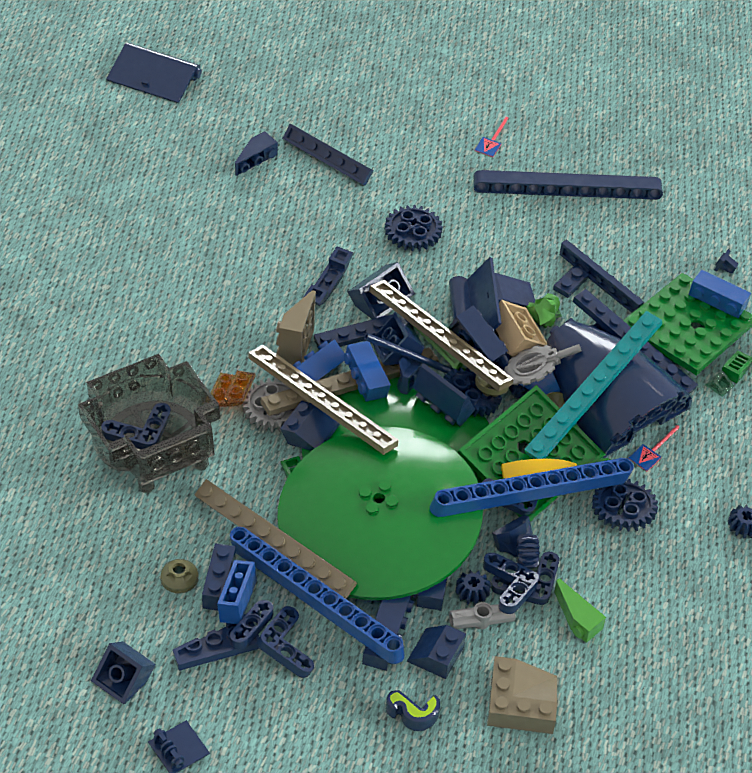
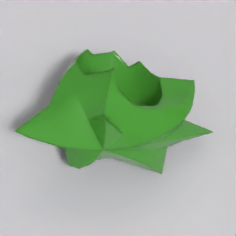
M547 293L543 298L535 299V303L529 302L527 310L535 323L540 324L544 328H547V325L551 327L554 325L556 318L562 317L559 310V298L554 294Z

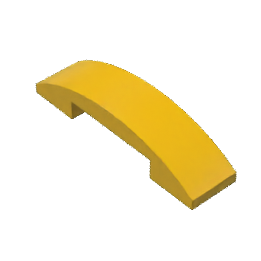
M528 459L504 463L501 465L503 479L573 467L577 466V464L559 459Z

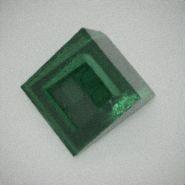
M724 371L713 376L705 384L722 397L734 387Z

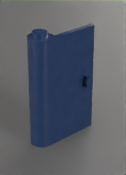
M127 42L123 46L106 80L179 103L190 81H196L197 78L201 77L202 69H200L198 64Z
M489 257L468 279L462 276H455L449 280L453 320L456 316L474 305L494 331L502 324L493 258Z

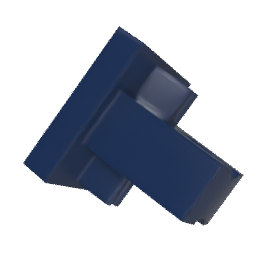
M729 249L726 253L723 252L718 259L714 271L717 272L719 268L731 274L735 271L738 263L729 256L731 252Z

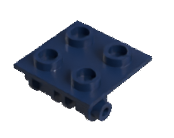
M187 720L168 731L161 730L160 728L155 730L153 733L154 738L148 741L169 773H178L210 754Z

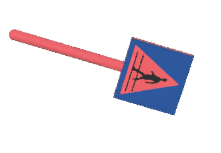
M505 117L492 139L482 137L474 151L494 157L502 144L495 141V139L507 122L508 117Z
M676 425L652 449L642 444L628 459L647 472L662 458L655 451L679 429V425Z

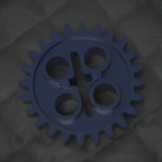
M406 205V209L400 206L399 211L394 209L393 213H389L384 230L385 235H388L387 239L392 240V244L398 243L397 248L404 246V250L411 248L413 252L415 248L421 251V247L426 250L428 245L434 247V242L438 243L439 238H441L443 226L442 221H439V216H435V212L429 213V208L423 210V206H420L418 209L416 205H413V208Z
M459 367V370L453 368L452 372L448 371L443 378L469 398L475 408V411L472 413L474 417L477 414L481 417L484 414L490 416L491 413H495L498 410L502 400L501 395L497 397L485 396L475 384L476 374L471 372L469 368H466L465 371L461 367Z
M628 479L623 484L595 489L592 509H594V515H598V520H604V525L611 524V529L618 526L619 531L624 527L630 532V528L633 527L638 531L639 526L645 528L646 524L651 525L652 520H655L658 500H655V494H651V489L645 490V484L638 486V481L633 484L631 479Z

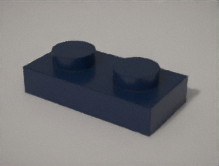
M574 265L554 284L553 290L569 298L589 278V273Z

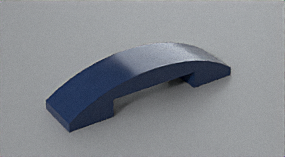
M337 246L329 257V264L315 285L311 284L304 297L309 292L316 291L315 304L318 306L322 305L340 283L352 259L353 252Z

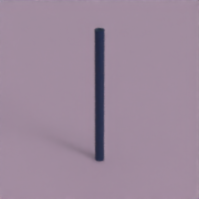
M366 333L364 336L365 341L421 364L424 363L447 374L448 371L452 372L453 368L369 333Z

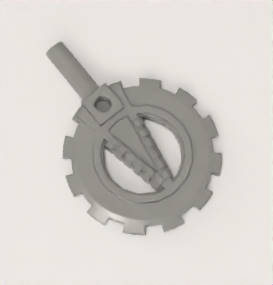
M579 344L558 352L556 348L552 349L551 346L547 345L544 347L539 345L533 346L530 349L522 350L517 356L512 357L508 361L509 364L505 367L504 372L514 378L513 385H530L532 382L544 379V376L548 373L551 374L555 369L554 366L561 363L560 359L582 350Z

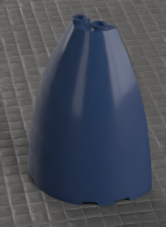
M573 318L568 319L560 327L555 326L549 331L550 336L547 340V346H551L552 349L556 348L557 352L578 344L582 350L560 359L561 363L554 366L553 372L560 392L563 394L564 402L572 396L621 339L597 328L574 321ZM639 350L576 423L606 454L603 457L605 458L631 443L636 432L655 421L662 425L689 410L692 398L665 370Z

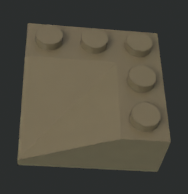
M316 291L309 292L284 313L282 321L277 323L276 332L279 334L276 345L279 347L276 354L291 365L297 361L304 362V356H306L315 329Z
M495 656L492 669L487 726L553 734L557 713V676L518 659Z

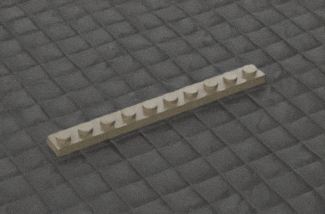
M383 280L370 285L369 292L497 391L513 384L514 378L388 282Z
M261 345L248 352V358L383 455L398 446L397 438L266 346Z
M430 347L423 350L422 356L439 362L438 357ZM382 361L380 362L388 380L400 377L399 364L385 366ZM351 371L315 381L335 396L358 389V384L352 378ZM292 389L261 397L260 403L267 414L272 416L295 409L301 401H309Z
M206 479L194 494V496L235 525L249 530L345 599L357 585L353 579Z

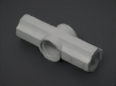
M480 602L474 608L449 611V623L455 629L470 627L486 629L492 624L515 621V613L505 614L499 610V604L489 605L488 603Z

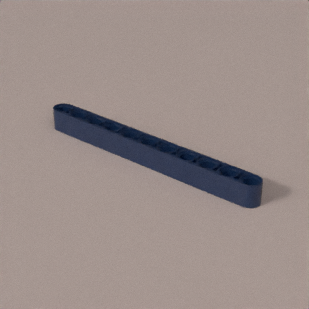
M478 170L473 175L474 190L477 193L658 200L663 196L661 179L649 176Z

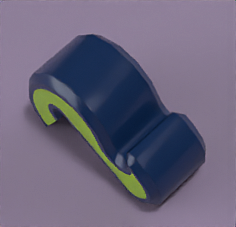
M394 690L387 695L386 712L391 718H396L398 714L401 715L402 722L408 729L425 731L433 726L439 717L440 699L437 695H434L423 708H420L400 690Z

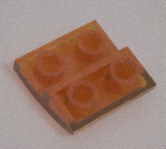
M237 370L235 375L220 372L207 399L208 405L231 407L243 404L256 374Z

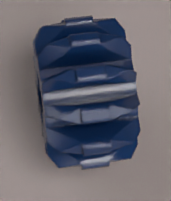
M747 504L744 508L738 505L736 509H732L728 518L730 531H736V536L741 534L743 539L747 535L752 538V508H748Z
M524 534L519 535L517 538L516 562L528 569L536 568L539 564L540 546L537 535Z
M469 570L468 574L462 572L460 578L456 581L455 592L456 595H459L460 601L466 600L467 605L470 602L476 605L478 602H485L486 598L490 596L491 583L487 580L486 574L480 575L479 570L476 573Z

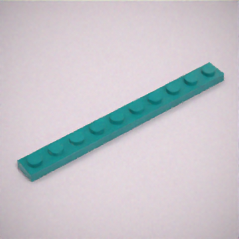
M646 311L524 449L525 454L533 459H545L660 328L662 320Z

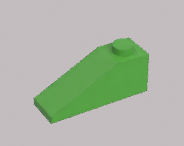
M560 578L557 579L554 593L569 627L577 638L587 643L604 628L606 617Z

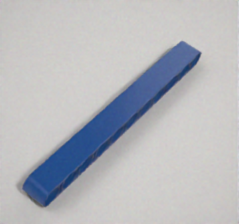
M618 458L443 489L436 492L430 504V511L437 517H444L619 485L627 481L634 469V465L627 458Z
M235 527L231 530V544L236 546V554L246 561L255 562L257 569L387 662L398 664L403 661L405 656L403 640L398 635L246 528Z

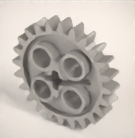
M267 378L266 383L260 380V385L253 383V388H248V393H244L243 413H245V418H250V424L256 422V428L262 425L263 431L269 427L271 432L274 431V428L281 432L280 428L295 409L269 416L260 401L261 397L291 388L282 382H278L277 378H275L274 382Z

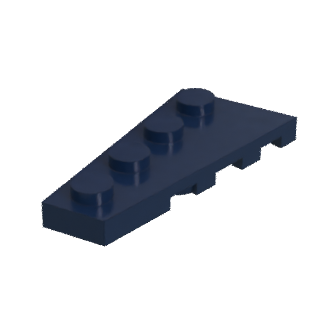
M254 622L247 624L248 627H255ZM226 623V627L218 631L215 629L207 632V636L201 639L195 638L173 649V657L179 671L260 649L257 645L259 634L247 648L235 649L231 646L230 633L237 624Z

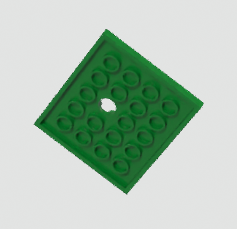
M681 273L623 321L632 327L646 311L661 319L662 325L648 342L665 357L697 376L752 327V314L744 310L739 318H736L688 295L694 279ZM691 323H700L704 328L698 327L694 329Z
M536 385L459 449L457 453L482 480L489 478L493 480L503 479L502 464L533 459L527 454L521 453L518 450L517 444L519 442L529 444L560 408ZM575 424L545 459L570 461L579 466L596 463L606 454ZM561 495L538 499L535 509L528 515L530 522ZM528 501L523 503L525 509L528 508Z

